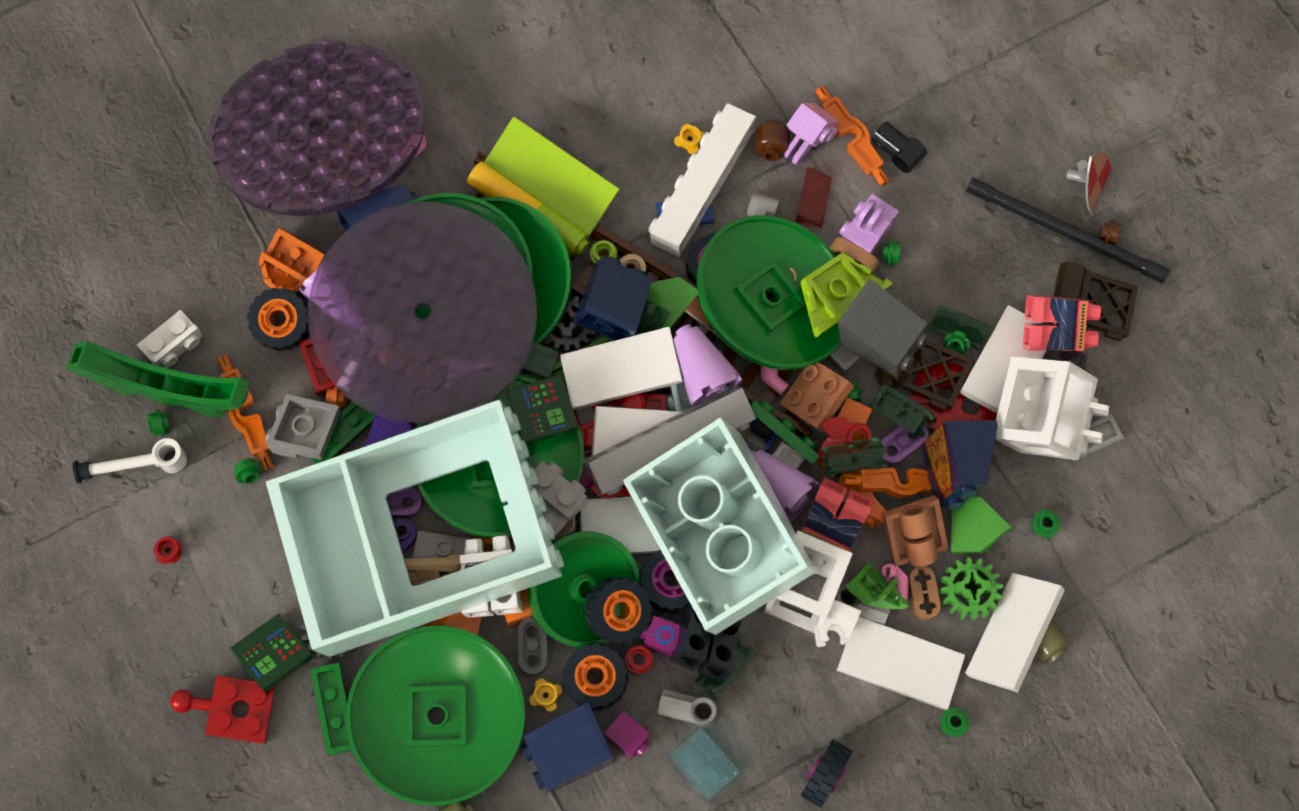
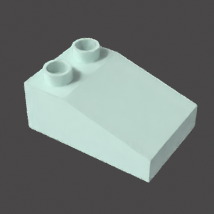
M721 417L623 480L704 629L710 633L718 634L816 573L771 485L742 435Z

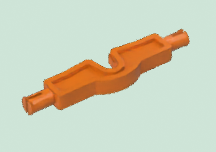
M825 86L817 88L815 94L823 103L821 108L840 121L836 126L838 129L836 135L838 137L850 133L856 135V138L847 145L848 153L861 166L867 176L873 174L880 187L884 186V184L886 185L890 179L882 170L884 162L871 145L870 135L866 126L859 119L850 115L837 96L832 98Z
M228 355L223 356L227 366H225L222 357L217 359L223 372L220 378H242L239 370L233 368ZM247 388L248 397L241 406V409L228 410V414L236 429L244 434L253 457L259 458L263 471H269L265 460H267L270 469H273L275 466L269 455L270 449L266 443V432L262 418L259 414L241 415L243 410L254 404V399Z
M894 468L861 469L857 474L843 473L841 476V484L843 486H858V490L861 492H885L891 497L900 499L910 498L917 493H932L927 470L914 468L905 472L904 484L899 481L896 469Z

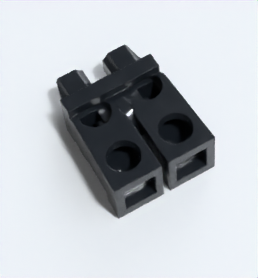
M690 604L683 610L680 633L676 648L672 651L670 662L693 671L697 668V673L721 681L733 671L739 636L738 628L741 626L742 619L715 635L704 629Z

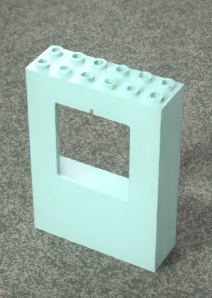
M500 400L266 481L313 651L331 657L562 576L560 568L564 567V562L560 551L556 550L555 546L552 545L551 540L555 539L554 530L551 523L547 522L545 516H543V512L547 511L542 495H538L536 488H534V485L538 484V480L533 467L530 468L525 459L529 457L528 448L525 441H521L519 434H517V431L521 430L517 415L513 414L510 406L505 407ZM489 461L501 502H508V505L503 506L516 547L515 551L426 583L412 586L387 502V496L472 465Z

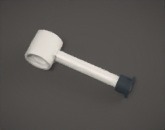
M165 438L159 440L154 445L150 454L93 464L89 461L83 463L73 461V474L75 481L82 483V480L90 479L93 475L153 464L157 467L160 466L167 473H177L185 467L187 454L175 440ZM176 451L173 459L164 461V457L168 452Z

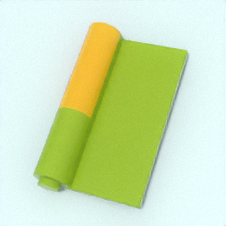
M515 116L509 122L485 162H479L467 179V184L485 197H503L517 200L539 211L559 231L571 257L577 254L581 256L589 245L588 238L620 191L617 186Z

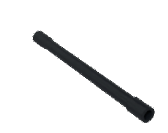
M974 177L970 181L966 190L967 193L1001 206L1127 265L1162 284L1169 275V268L1149 259H1144L1110 242H1106L1093 234L998 191L993 186Z

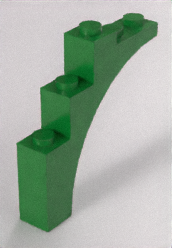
M90 341L75 344L66 367L71 372L123 395L140 394L167 407L182 405L208 418L222 417L227 410L241 409V406L247 400V388L250 383L240 377H208L163 368L111 351Z

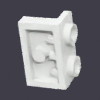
M180 309L139 342L137 346L154 365L170 368L178 361L181 354L186 350L194 349L204 336L198 326L193 324Z

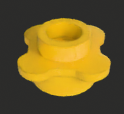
M683 125L680 135L674 139V144L677 147L687 149L689 154L697 153L698 146L705 133L695 126Z
M538 679L535 682L534 694L529 697V702L534 707L541 706L547 712H553L557 708L556 701L558 696L562 694V687L559 684L553 685L546 682L545 679ZM548 693L549 696L547 698H544L543 694Z

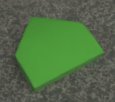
M680 277L652 282L643 309L644 320L656 330L670 327L672 330L686 314L685 310L698 295V290Z
M972 497L964 503L963 507L952 510L951 552L953 554H982L984 551L988 553L990 551L989 548L1004 533L1007 534L1012 527L982 497Z
M867 562L845 586L854 596L868 606L887 609H906L909 606L907 600L900 596L901 593H898L895 586L899 583L898 578L894 577L888 583L870 562Z

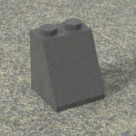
M871 279L866 282L838 321L841 346L897 378L903 370L907 371L914 361L913 355L918 348L923 349L929 339L927 322Z

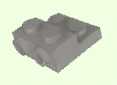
M286 394L283 403H280L277 407L273 428H269L266 435V443L271 453L298 459L299 455L322 460L340 416L341 409L338 405Z
M541 461L534 469L538 484L534 485V488H536L538 495L541 494L544 499L547 511L543 512V516H545L547 522L551 523L556 539L586 504L587 496L584 494L586 489L576 480L568 482L563 478L562 469L555 463L550 462L547 465Z

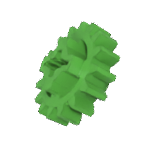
M967 557L964 565L957 560L954 563L955 569L948 567L945 571L948 576H943L940 580L946 586L939 590V594L947 596L942 603L943 605L951 604L953 607L950 613L953 614L958 610L962 620L969 614L971 620L975 621L978 613L981 617L986 618L989 615L988 610L994 612L997 608L994 602H1000L1003 597L996 593L1003 588V584L996 583L1000 574L992 575L990 573L992 565L990 564L984 568L980 558L976 564H972L970 557ZM963 573L962 582L953 584L955 577ZM968 584H971L972 589H977L974 595L971 594L970 589H966ZM989 595L987 602L979 606L980 597ZM957 598H959L961 601H963V602L965 603V605L962 604L960 601H958Z

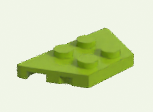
M843 252L807 275L800 283L814 336L817 338L838 323L869 279L877 283L884 290H887L893 283L887 278L882 281L870 274L872 271L870 268L856 263L853 258Z

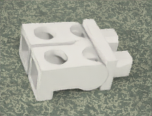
M508 536L493 537L492 552H484L481 539L466 540L465 555H460L461 570L514 552L510 538ZM520 591L463 610L462 614L467 618L494 616V613L497 615L523 613Z

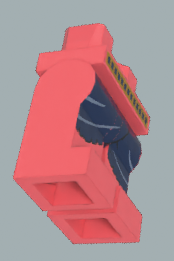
M1026 295L1025 320L1054 323H1024L1022 348L1030 351H1084V348L1098 346V331L1086 330L1087 320L1100 319L1101 306L1088 303V301L1083 299Z
M824 477L801 532L849 552L875 500L851 490L839 516H837L836 513L848 488Z

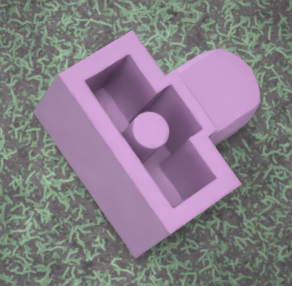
M801 103L787 124L788 129L794 132L796 136L789 145L784 157L790 159L795 154L792 163L796 166L799 165L812 146L817 147L818 144L825 143L826 141L830 142L838 132L836 126L840 121L816 103Z
M871 194L867 201L863 199L860 201L854 211V214H856L852 222L847 220L839 234L842 235V238L873 254L894 224L899 210Z

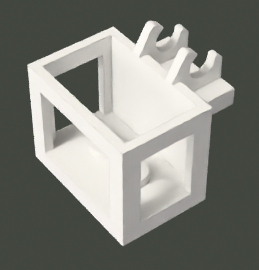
M1011 357L996 417L998 426L995 440L1020 453L1079 460L1080 453H1086L1088 442L1102 444L1103 433L1089 430L1092 415L1108 417L1109 406L1099 404L1098 399L1094 397L1098 379L1068 361Z
M797 531L796 535L816 571L814 574L827 578L818 601H815L788 589L769 601L764 612L814 633L817 647H824L826 645L825 642L829 641L827 631L837 632L840 636V645H844L852 634L861 610L834 599L853 553ZM782 600L813 614L809 618L779 605L780 601Z

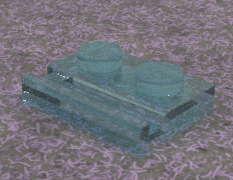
M702 728L669 756L671 761L708 802L740 773Z

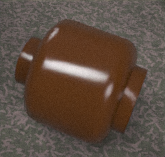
M769 120L761 124L756 131L755 151L767 161H776L783 158L790 145V130L780 121Z

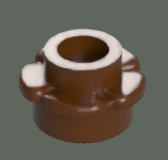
M1111 219L1109 224H1103L1100 238L1116 245L1121 224L1113 222L1114 219Z

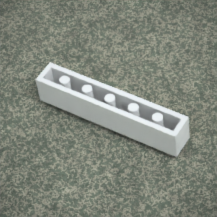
M728 103L723 111L719 110L713 120V128L710 133L705 132L701 139V148L698 153L691 155L687 164L688 170L685 175L681 174L678 177L674 187L676 190L673 195L666 197L661 209L663 212L659 218H654L650 224L648 232L650 233L652 245L679 258L681 257L698 228L702 217L705 216L709 205L712 204L755 131L756 116Z

